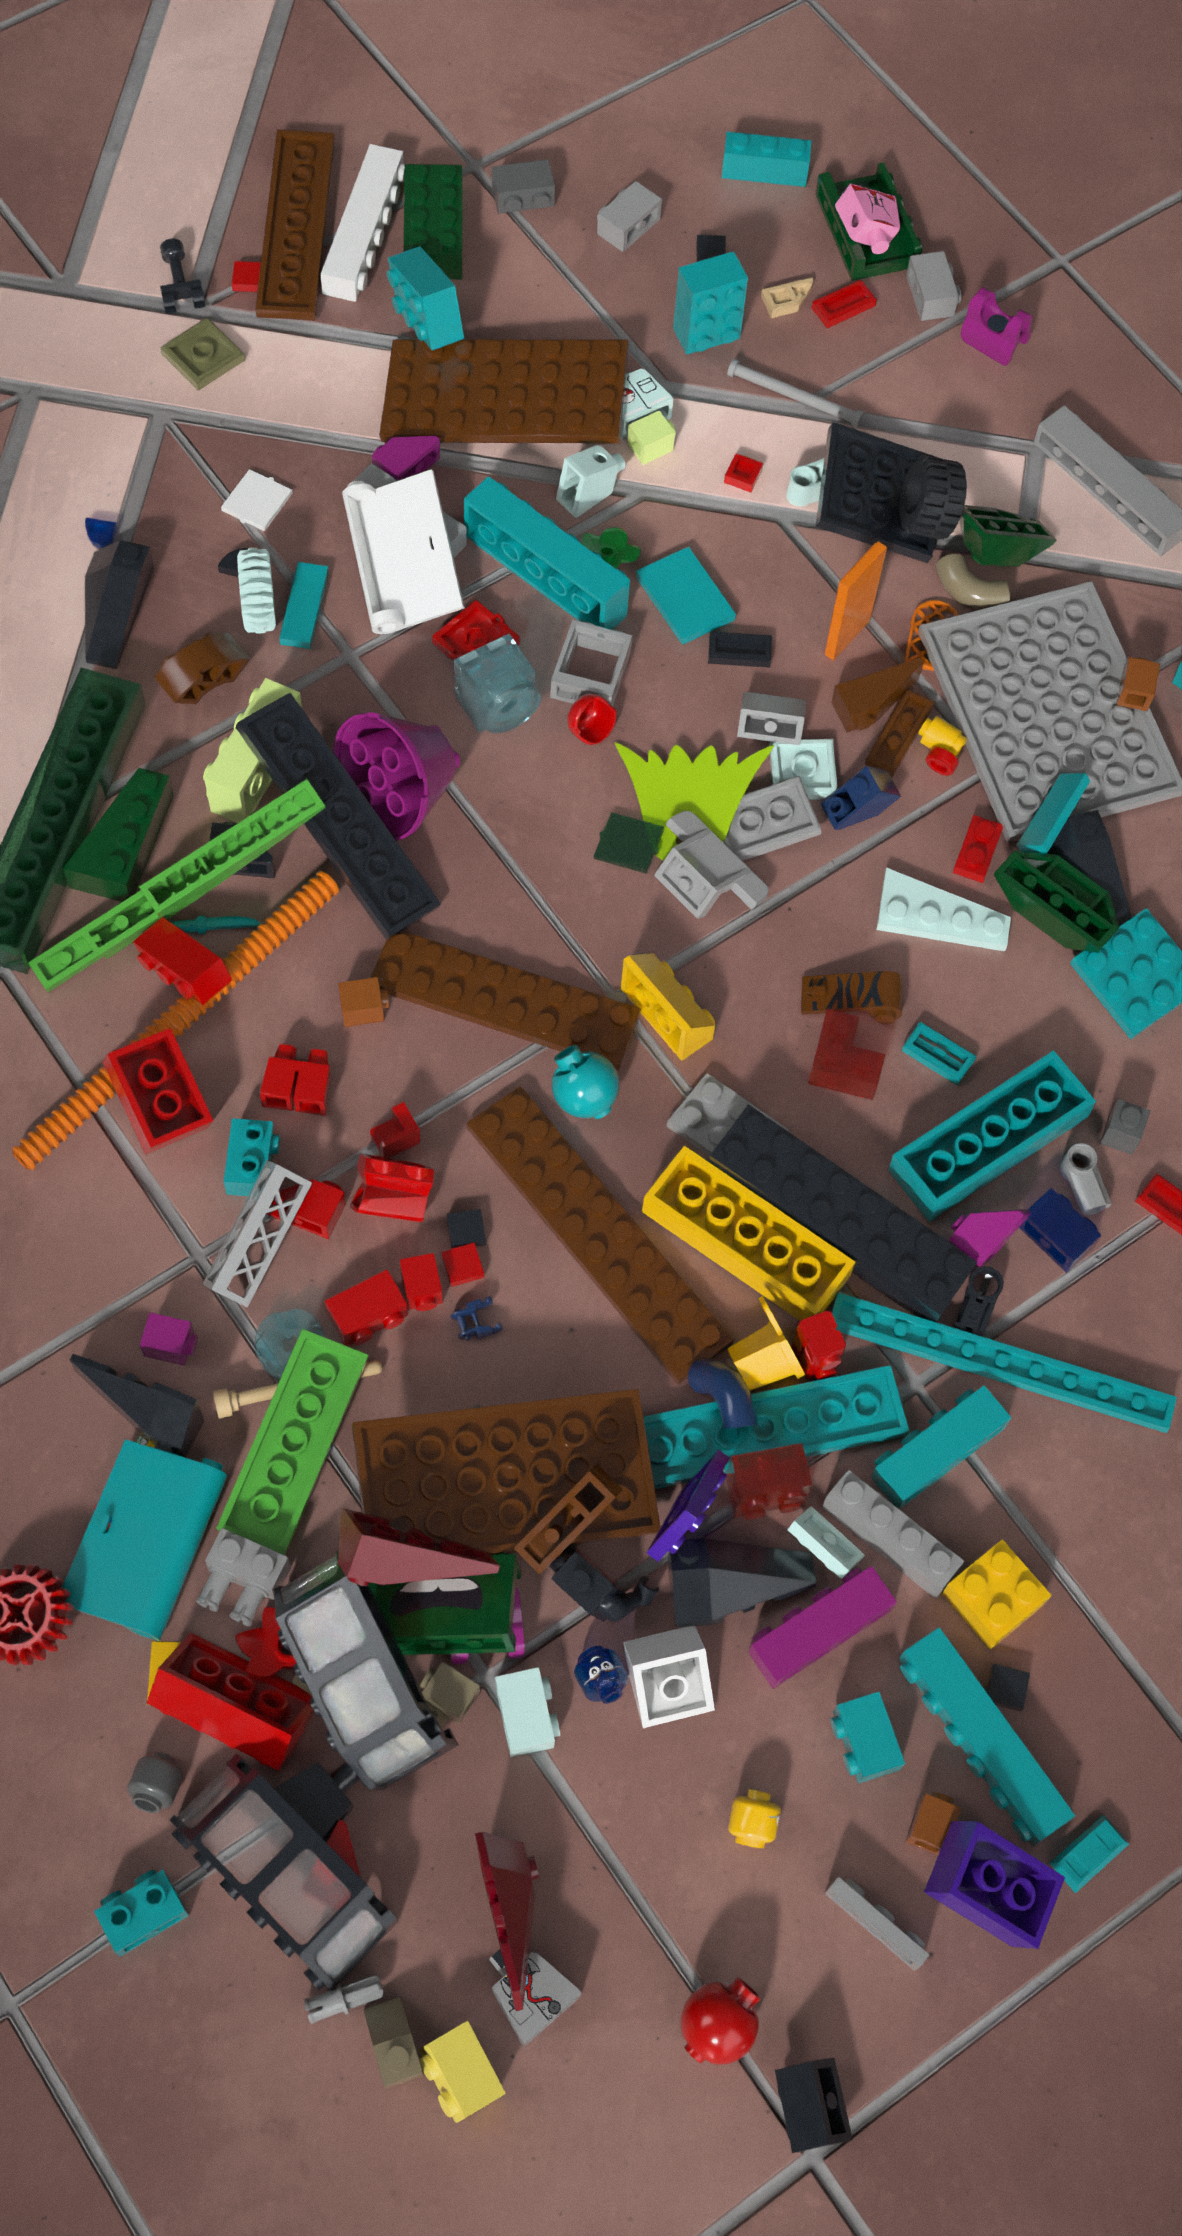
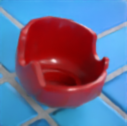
M587 693L572 704L567 715L568 728L576 738L585 744H599L613 730L617 716L616 710L602 696L596 693Z

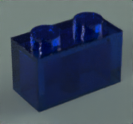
M1052 1188L1027 1209L1031 1214L1019 1227L1066 1273L1096 1246L1101 1237L1096 1225L1089 1218L1082 1217L1073 1208L1072 1203L1066 1196L1056 1193Z

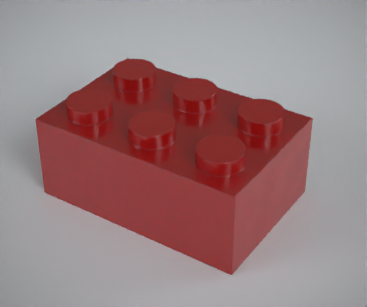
M171 1028L106 1055L103 1065L145 1155L208 1129L214 1120Z

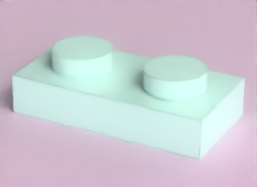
M812 1506L794 1520L788 1528V1531L803 1546L807 1547L829 1570L841 1579L856 1567L865 1556Z

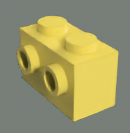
M468 2021L418 2050L422 2056L419 2062L423 2073L430 2081L434 2080L441 2093L438 2096L440 2106L449 2118L453 2117L455 2123L467 2118L506 2094Z

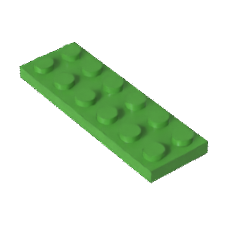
M301 1330L216 1527L218 1531L223 1528L282 1555H286L367 1363L368 1354L310 1331Z

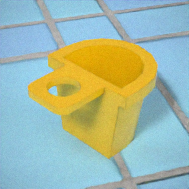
M763 1296L758 1299L770 1320L767 1322L768 1324L728 1348L731 1358L749 1390L792 1375H796L797 1379L805 1375Z

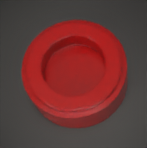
M932 747L925 758L927 765L933 771L944 776L952 775L959 765L958 759L951 752L940 747Z

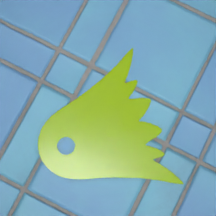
M615 742V746L626 765L638 797L644 826L647 828L645 831H648L646 836L649 835V838L655 837L652 834L651 828L653 832L660 831L657 832L660 836V839L657 838V846L656 839H648L650 846L651 841H653V852L656 856L664 861L672 848L677 845V836L666 826V823L671 817L682 811L694 813L724 842L735 812L751 780L772 751L774 745L754 753L739 764H737L738 752H734L720 766L718 765L715 748L712 745L705 748L693 763H691L690 758L680 746L674 745L667 763L664 765L661 758L652 750H649L648 762H646L629 748Z

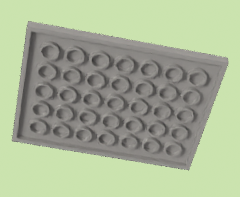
M1092 581L920 625L918 630L919 636L958 728L963 731L962 735L967 738L965 742L996 818L1003 826L1002 832L1007 843L1021 839L1060 774L1086 773L1091 780L1070 816L1098 810L1101 817L1182 796V778L1150 708L1148 711H1142L1116 705L1121 675L1128 659Z

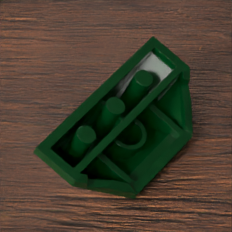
M964 505L959 520L964 544L972 552L971 557L983 566L1019 567L1054 545L1057 541L1039 520L1033 518L1026 520L1018 514L997 508Z
M1014 851L994 873V877L1013 910L1064 948L1099 953L1119 930L1110 893L1058 855Z

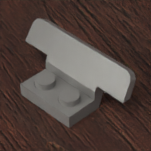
M682 811L668 820L666 826L682 843L672 848L654 876L697 919L705 917L720 894L730 889L751 910L767 898L769 892L767 885L694 813Z

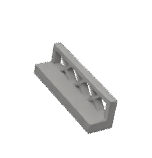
M267 1160L203 1285L248 1308L312 1182ZM285 1177L300 1184L293 1198L285 1201L281 1200L279 1188ZM275 1198L276 1204L271 1205L273 1199ZM289 1206L285 1213L284 1207ZM278 1209L281 1222L277 1229L266 1233L262 1220L266 1213ZM257 1230H259L260 1235L255 1236ZM273 1237L269 1244L268 1238ZM262 1241L265 1250L262 1259L249 1264L246 1255L249 1245ZM242 1261L244 1266L238 1268ZM257 1268L255 1273L252 1275L251 1270ZM246 1272L249 1284L242 1297L227 1290L233 1276Z

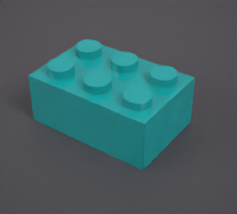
M421 246L388 257L390 270H387V277L391 287L394 288L395 294L392 297L393 307L397 314H401L404 317L407 326L415 330L418 339L424 341L431 350L464 339L455 285Z
M734 251L688 264L678 269L673 330L686 355L702 352L708 348L724 343L728 344L740 339L748 277Z

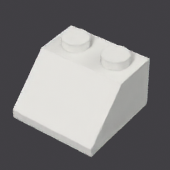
M695 1626L683 1627L623 1642L628 1673L643 1728L715 1711L706 1651Z

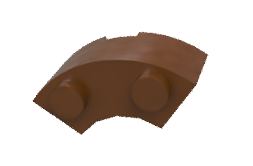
M209 632L176 654L166 657L161 664V669L154 678L175 703L197 704L213 688L224 683L234 682L250 658L229 633L214 634Z

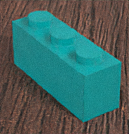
M726 131L721 178L806 187L812 140Z

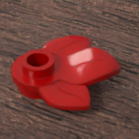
M273 1607L264 1608L262 1628L243 1631L235 1635L236 1643L241 1652L251 1658L247 1665L246 1673L255 1677L265 1678L273 1676L282 1668H294L296 1663L293 1655H285L282 1652L285 1647L278 1636L280 1627L276 1621L275 1608Z

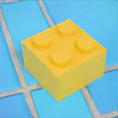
M1003 1539L948 1583L942 1592L944 1598L989 1650L994 1648L1037 1612L1052 1596Z

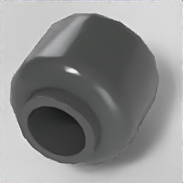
M157 1752L154 1756H145L137 1761L127 1786V1792L132 1798L131 1802L136 1808L148 1813H159L160 1810L171 1807L183 1779L181 1769L175 1764L176 1761L172 1756Z

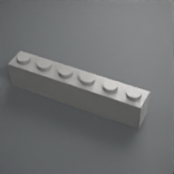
M1064 405L1039 423L1034 444L1160 557L1182 541V508L1168 498L1163 490L1158 489L1140 470H1137L1124 459L1120 452L1115 451L1097 432L1088 427L1077 414L1070 411Z

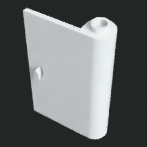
M431 469L374 489L369 484H365L364 481L349 483L347 488L343 490L342 495L372 632L388 634L464 609L434 471Z

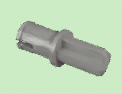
M372 1975L344 1986L338 1983L336 1984V1989L304 1999L306 2011L322 2006V2008L311 2011L307 2015L310 2023L314 2024L316 2021L344 2012L345 2015L350 2014L349 2009L382 1998L383 1988L379 1977Z

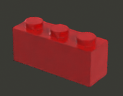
M164 917L160 918L133 941L139 952L137 959L147 971L155 970L159 978L166 985L174 984L185 999L193 998L202 1006L233 980L219 956Z

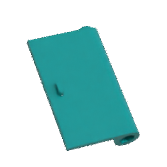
M125 1439L62 1588L68 1589L71 1593L64 1602L72 1604L74 1610L122 1625L138 1635L160 1641L226 1481L227 1474L222 1471L223 1465L207 1458H203L202 1463ZM111 1519H112L111 1525H110L109 1529L107 1530V1527H108V1525H109V1523H110V1521H111Z

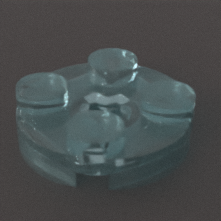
M290 1309V1311L270 1314L262 1321L255 1334V1352L260 1365L267 1373L281 1379L293 1351H284L285 1347L281 1343L284 1339L289 1341L293 1337L298 1339L302 1329L325 1337L319 1321L314 1316L300 1309Z

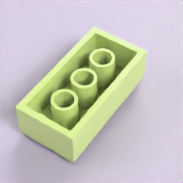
M265 678L260 688L253 690L246 711L244 713L241 712L237 716L233 732L229 738L225 737L219 747V755L214 763L210 762L204 771L203 780L206 784V796L209 800L211 812L236 823L253 814L271 784L272 779L235 728L236 724L288 693L293 695L302 708L300 692Z

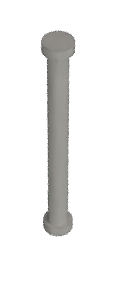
M733 359L728 368L727 376L732 378L738 376L852 423L851 426L854 428H858L864 415L862 410L853 411L743 366L737 359Z

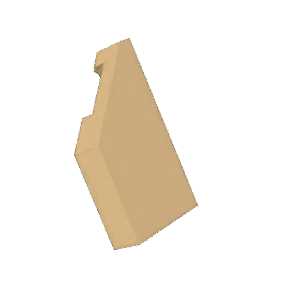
M813 278L762 289L761 298L770 317L775 318L798 312L813 287Z

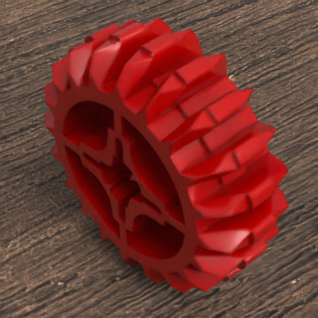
M31 1563L25 1567L23 1564H14L13 1571L7 1568L0 1569V1661L6 1659L7 1663L11 1665H17L20 1661L23 1665H31L34 1658L39 1661L46 1660V1649L56 1652L58 1651V1646L55 1640L57 1638L62 1640L68 1638L62 1629L64 1625L69 1626L73 1624L71 1619L65 1617V1614L73 1610L74 1607L72 1604L64 1602L71 1593L68 1589L61 1588L64 1581L60 1577H52V1570L47 1568L40 1570L39 1565ZM27 1585H35L37 1587L32 1594L27 1593L24 1597L14 1594L16 1590ZM46 1610L45 1619H44V1621H43V1614H44V1611ZM24 1631L33 1634L30 1640L20 1644H13L10 1641L14 1635L19 1636Z

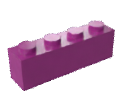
M872 1566L863 1572L859 1567L852 1570L841 1579L844 1583L834 1591L830 1587L823 1589L812 1598L814 1604L805 1610H802L800 1606L796 1607L782 1618L784 1622L782 1625L774 1630L768 1626L752 1637L754 1643L751 1644L748 1653L772 1689H775L893 1610L897 1601Z

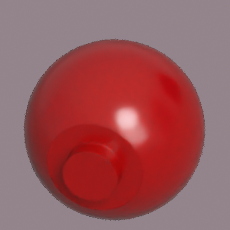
M739 1977L732 1984L712 1982L696 1989L687 1999L681 2014V2032L687 2041V2044L684 2046L685 2050L701 2064L704 2060H707L711 2064L724 2065L744 2057L753 2047L758 2035L759 2017L756 2014L755 2006L761 2000V1997Z

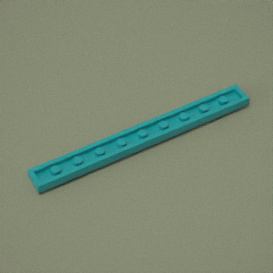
M839 1292L837 1294L832 1314L837 1323L836 1330L841 1333L1160 1432L1167 1433L1170 1429L1177 1400L1176 1396Z

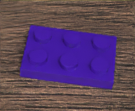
M719 1449L679 1492L646 1552L657 1562L668 1551L674 1554L686 1538L684 1533L687 1530L693 1533L705 1519L706 1514L703 1512L712 1504L717 1496L714 1492L727 1477L723 1470L730 1458Z

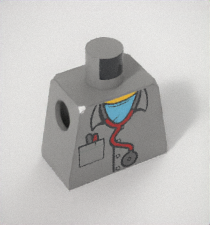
M499 1949L489 1959L503 1977L492 1987V1992L523 2047L581 1997L582 1993L575 1985L536 1951H532L528 1958L523 2010L515 2011L501 1950Z

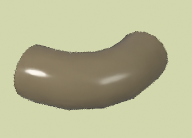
M950 554L937 561V575L945 591L960 604L978 611L1010 602L1007 582L1005 580L985 581L977 578L970 572L963 555Z

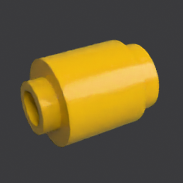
M936 716L933 720L927 718L918 733L922 736L920 743L929 749L932 747L946 749L955 757L958 756L967 740L962 735L963 731L939 716Z

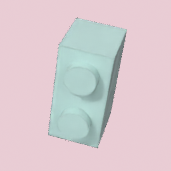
M539 1667L495 1677V1688L510 1758L554 1748V1737L560 1736V1729L556 1713L549 1714L546 1700L552 1699L548 1677L541 1678Z

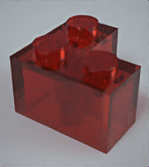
M831 1009L826 1010L808 1084L873 1100L879 1083L885 1054L853 1046L859 1016Z

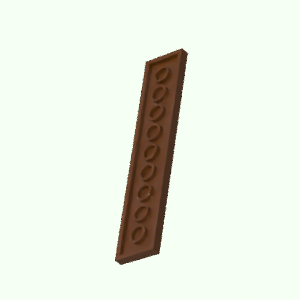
M521 1086L466 1123L468 1131L678 1385L688 1378L689 1369L695 1361L714 1359L733 1345L734 1340Z

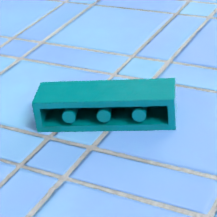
M985 1385L975 1392L971 1388L965 1391L956 1399V1407L949 1412L945 1409L940 1410L928 1421L931 1426L921 1433L918 1429L912 1431L901 1441L903 1444L902 1448L895 1453L888 1450L875 1460L874 1464L876 1467L871 1478L895 1507L901 1509L1007 1427L1012 1417Z

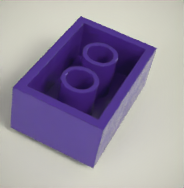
M952 1821L924 1892L1009 1946L1038 1949L1065 1877L978 1821Z

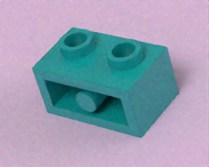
M232 1118L223 1181L227 1195L249 1196L266 1161L272 1162L273 1154L279 1155L281 1137L280 1134H275L273 1121Z
M880 1692L836 1706L833 1711L834 1717L830 1718L832 1730L837 1740H843L847 1753L843 1754L845 1767L850 1776L855 1775L858 1784L902 1769L905 1761Z
M155 1869L144 1873L134 1881L135 1887L123 1894L121 1890H117L107 1895L100 1901L101 1907L94 1911L114 1952L119 1957L189 1916L164 1870L156 1873Z

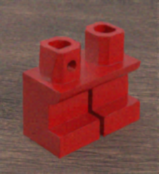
M279 1044L275 1056H269L260 1089L262 1107L292 1111L293 1105H295L296 1112L326 1116L327 1096L331 1083L328 1052L321 1049H312L309 1053L308 1062L297 1061L296 1047Z

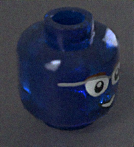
M598 1645L585 1650L579 1655L578 1663L574 1669V1676L585 1697L589 1701H602L604 1704H610L618 1700L623 1695L622 1690L627 1685L629 1679L628 1673L618 1654L613 1649Z

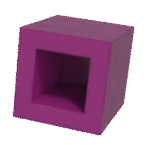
M149 1313L141 1338L140 1348L144 1357L185 1366L187 1356H193L198 1336L194 1334L190 1321Z

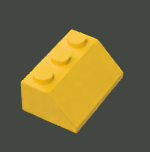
M654 953L629 955L624 958L621 979L622 992L635 1007L641 1008V1014L681 1061L713 1040L715 1030L713 1016L708 1010L701 1009L694 1001L691 990L684 984L681 986L674 978V973L667 962L660 961Z

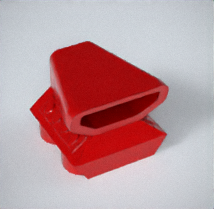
M360 1153L357 1168L362 1184L355 1192L350 1208L356 1213L422 1223L428 1195L433 1185L434 1169L419 1163Z

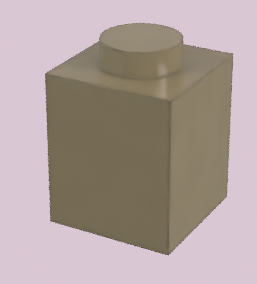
M444 1662L440 1664L437 1670L430 1668L420 1684V1687L424 1689L422 1694L426 1702L459 1725L480 1694V1685Z

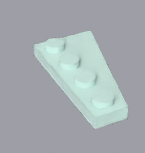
M886 868L876 930L999 951L1006 950L1011 917Z

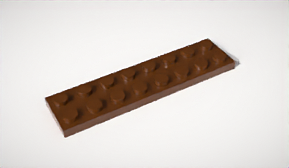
M277 129L256 299V317L315 321L334 151V133Z
M400 931L386 940L370 977H378L380 989L386 988L387 995L560 1052L569 1046L577 1045L581 1052L593 1051L605 1056L618 1071L641 1013V1008L405 931Z

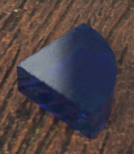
M86 518L85 520L88 539L95 548L99 550L114 542L117 532L116 522Z

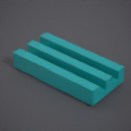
M922 1022L918 1024L901 1050L957 1086L977 1058L976 1055ZM919 1035H922L923 1037L932 1041L933 1043L945 1049L949 1053L953 1054L957 1058L961 1059L962 1061H964V1064H961L957 1060L948 1056L945 1051L938 1048L937 1046L934 1047L931 1044L924 1041L923 1039L919 1038Z

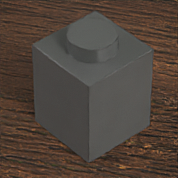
M1118 1099L1109 1115L1100 1144L1133 1155L1142 1139L1151 1110Z

